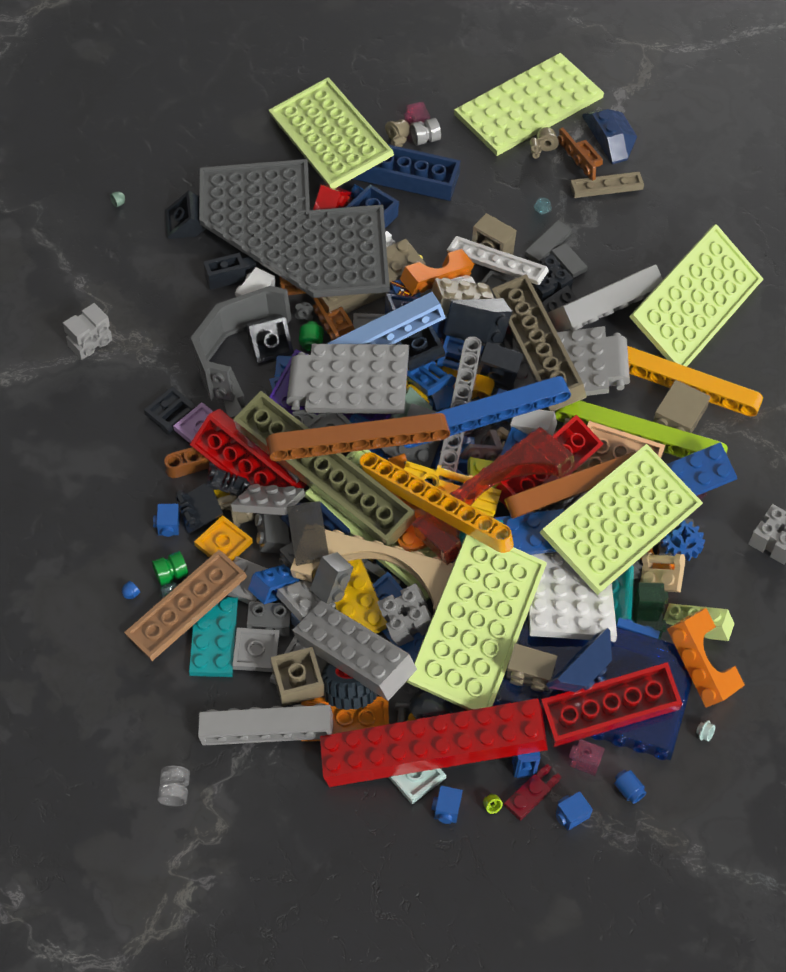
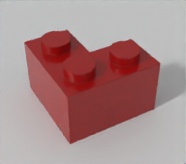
M321 185L313 210L345 208L351 203V192L339 187L331 188L328 185Z

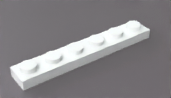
M458 236L454 238L447 249L448 253L462 249L473 263L516 278L527 274L531 283L540 285L548 273L547 266Z

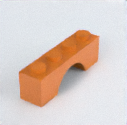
M462 249L449 252L442 264V268L439 269L430 268L421 262L405 266L400 280L412 295L424 293L432 289L435 278L454 279L465 275L470 276L474 263Z

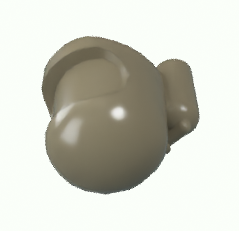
M400 119L396 122L389 121L386 123L385 130L391 139L389 145L403 146L411 129L407 121Z
M549 127L540 129L536 138L530 140L533 158H539L542 150L551 151L559 145L555 131Z
M230 494L217 498L222 510L231 511L233 523L237 527H240L241 523L251 522L255 519L257 513L232 511L231 504L237 499L236 496Z

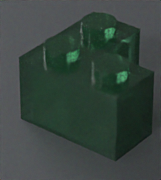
M639 582L632 602L634 621L642 626H650L654 630L660 631L658 638L660 640L662 633L666 632V620L662 619V614L665 611V604L668 603V591H664V583Z

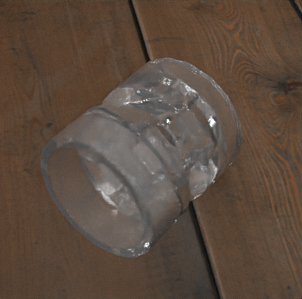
M166 766L161 769L160 784L162 785L159 787L158 802L167 806H182L187 803L188 789L186 787L189 785L190 771L180 766Z

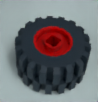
M331 664L327 665L322 672L324 698L330 706H336L338 709L355 710L360 707H366L367 704L373 703L377 698L375 692Z

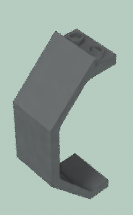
M268 286L218 303L192 335L191 342L196 367L211 401L214 397L233 401L236 397L232 390L234 385L233 379L230 378L229 374L231 367L210 362L211 357L228 336L246 330L245 324L278 315L285 316L287 323H289L291 312L287 289Z

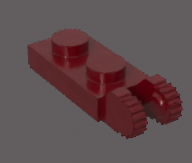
M546 764L537 775L534 774L504 803V806L519 820H522L539 804L561 779L562 776L557 773L547 784L541 780L550 772L551 766L549 764Z

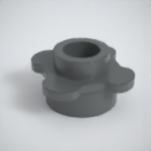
M307 302L297 303L295 306L297 309L295 317L308 321L313 320V306Z

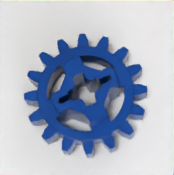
M684 520L661 540L660 546L666 547L665 554L672 553L671 556L684 554L687 561H690L691 557L697 558L698 554L702 552L705 539H702L704 533L698 532L700 527H693L692 521L687 524Z

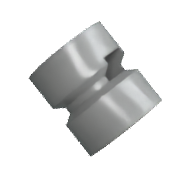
M436 118L427 119L424 123L422 121L414 122L410 125L411 136L415 145L425 144L427 140L434 142L441 139V130Z

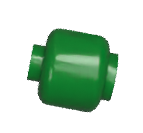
M309 321L300 327L299 344L303 349L311 351L312 344H323L324 329L317 322Z

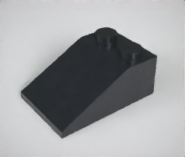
M503 298L451 300L443 333L444 335L462 339L477 337L484 344L487 342L503 343L512 310Z

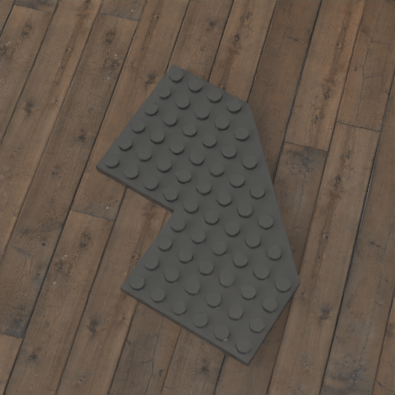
M307 159L200 168L199 220L200 225L313 298L390 292L383 205L310 210Z

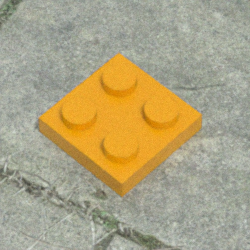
M223 515L194 541L195 546L208 557L221 550L232 561L253 543V539Z

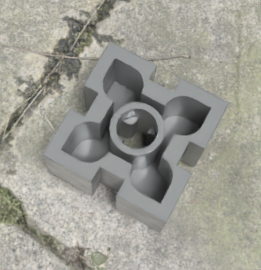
M95 303L82 310V314L78 317L74 315L63 322L65 333L68 335L66 336L68 347L81 360L92 355L97 346L101 348L112 341L111 331L108 329L110 326L109 318Z
M772 504L765 514L763 521L759 523L753 532L748 545L762 553L765 549L771 552V558L785 565L786 511Z
M416 583L401 590L402 595L397 598L390 595L377 602L382 616L388 622L386 625L391 638L399 647L414 640L413 634L420 632L422 636L425 635L433 617L427 609L429 606L423 592Z

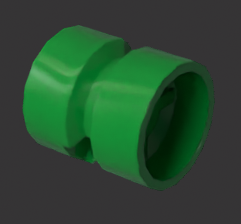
M180 551L169 554L168 559L161 557L152 561V566L160 586L171 583L173 578L179 580L189 576L186 563Z

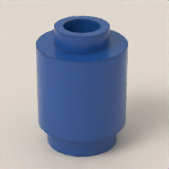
M622 770L615 776L616 781L614 785L627 801L635 804L646 795L645 786L632 770Z

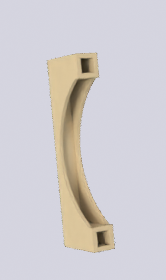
M306 524L290 570L293 578L313 583L322 556L338 552L346 561L357 559L387 561L405 569L420 582L432 601L434 615L455 562H446L443 558L437 556L433 558L427 557L418 551H405L399 546H386L377 540L367 541L358 535L348 536L339 530L329 531L320 525L315 524L311 526Z

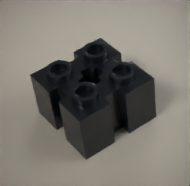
M553 254L540 259L539 264L547 266L548 273L540 285L534 283L532 285L541 303L567 285L572 290L573 277L566 269H560L561 264Z

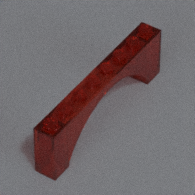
M539 427L535 431L530 432L522 441L513 445L506 453L500 455L489 466L484 467L473 478L468 479L461 487L451 492L450 495L471 506L486 490L511 478L524 475H553L560 479L575 467L574 456L543 428ZM428 512L419 516L412 523L415 535L446 565L457 558L462 546L460 530Z

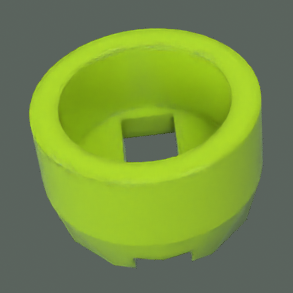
M491 793L484 797L483 805L488 813L494 814L500 811L503 802L496 794Z

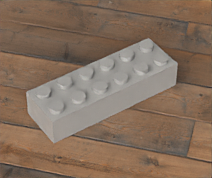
M655 264L548 312L556 332L575 331L586 324L599 320L601 317L614 313V311L629 306V304L644 299L650 295L663 279Z
M322 600L292 630L303 647H313L314 653L359 681L362 685L387 701L417 670L411 656L407 652Z

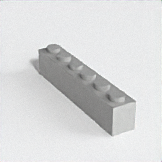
M323 703L315 704L314 706L294 705L293 707L284 708L282 706H273L266 709L252 707L249 710L231 708L228 711H218L211 709L199 713L198 737L202 745L320 739V736L333 734V712L330 705Z

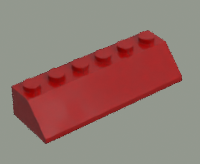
M221 409L208 414L190 443L193 448L219 469L226 471V473L230 472V478L233 474H236L235 480L237 476L247 478L250 485L294 486L295 488H304V492L309 488L301 480L296 483L277 461L271 460L265 451L238 431L234 420Z

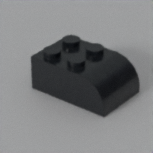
M432 325L396 343V345H409V371L446 356L443 345Z

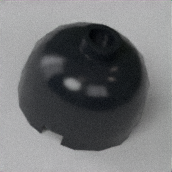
M419 690L409 701L411 702L409 709L416 719L453 713L451 702L424 690Z

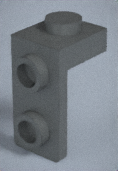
M489 430L480 441L481 445L469 444L460 454L461 459L473 457L494 461L503 451L497 431Z

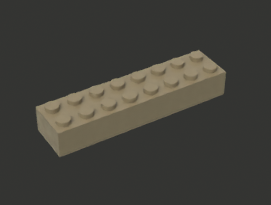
M527 274L492 288L494 298H503L512 310L508 328L520 352L524 354L523 358L535 383L562 376L571 392V397L568 400L549 406V411L558 410L586 398L584 384Z

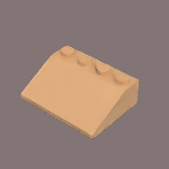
M589 421L587 426L604 444L575 471L579 472L640 450L646 444L662 458L665 445Z

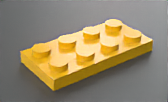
M362 559L347 561L354 568L346 586L344 597L342 600L334 602L336 604L335 607L341 613L377 634L387 629L386 623H388L382 616L377 602L380 600Z

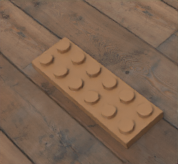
M218 550L124 633L153 661L244 581L247 575L221 550Z

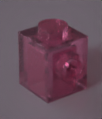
M424 102L407 105L404 118L411 125V123L419 121L424 123L425 120L430 119V115Z
M580 739L578 746L573 745L569 758H572V763L570 767L595 776L605 748Z

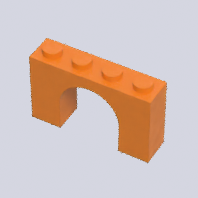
M707 608L695 612L667 628L705 707L724 701L745 686L736 666L719 672L710 664L703 646L704 636L716 627Z

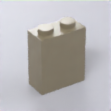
M675 380L655 412L653 422L692 433L707 409L711 396Z

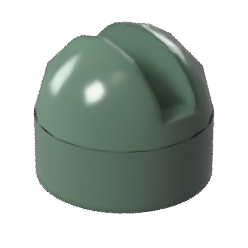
M118 191L110 194L111 202L115 207L124 204L125 196L122 192Z

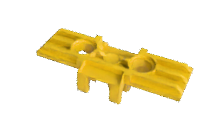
M406 461L404 470L424 481L427 478L432 479L435 487L488 516L494 517L502 490L473 482V475L469 474V476L441 468V465H437V469L434 470ZM439 476L464 483L466 486L462 487L440 480ZM472 491L475 493V499L467 500L464 494Z

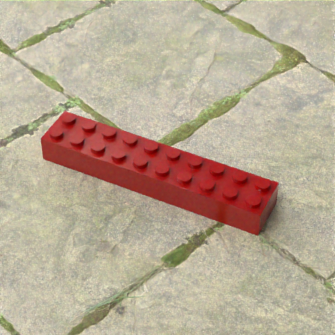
M538 698L320 736L323 778L329 787L548 750L542 709Z

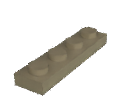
M640 172L600 176L596 177L593 181L590 178L571 180L570 186L574 198L643 190L644 183Z

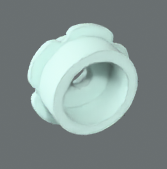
M709 720L704 723L701 722L696 731L701 741L703 739L710 741L715 731V725L711 724Z

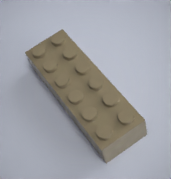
M407 239L386 247L390 287L392 281L400 280L405 266L418 262L426 266V263ZM388 292L319 297L318 300L326 313L343 307L345 312L349 313L386 296Z

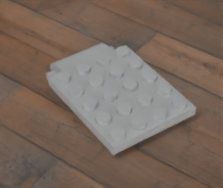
M605 326L557 332L584 384L586 396L609 393V386H617V390H623L624 385L630 383L627 339L621 336L620 333H614L613 336L606 337ZM513 338V350L521 353ZM524 358L514 381V389L535 383Z
M312 344L311 355L299 352L298 355L293 356L291 359L286 402L289 406H292L293 411H298L300 406H305L307 413L404 414L409 345Z

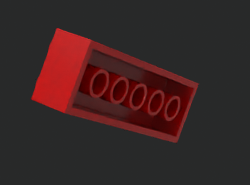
M575 415L495 487V489L502 490L499 500L507 508L504 499L572 474L604 443Z
M667 662L595 683L586 691L584 689L576 692L568 691L541 699L540 706L553 746L556 747L680 710L682 701Z

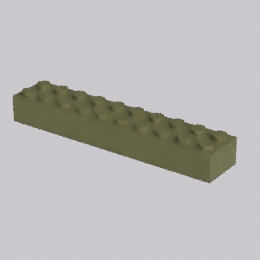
M262 391L233 419L237 430L268 455L266 438L269 435L309 429ZM341 453L277 461L371 537L384 543L386 546L391 547L416 520L412 508Z

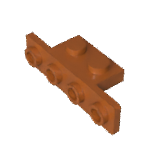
M560 128L559 144L565 148L569 156L571 155L575 163L582 168L584 174L588 175L592 181L595 180L596 167L603 165L601 156L587 140L576 143L564 128Z
M313 298L315 305H313L314 312L321 324L324 325L331 341L355 330L343 307L326 313L318 298Z

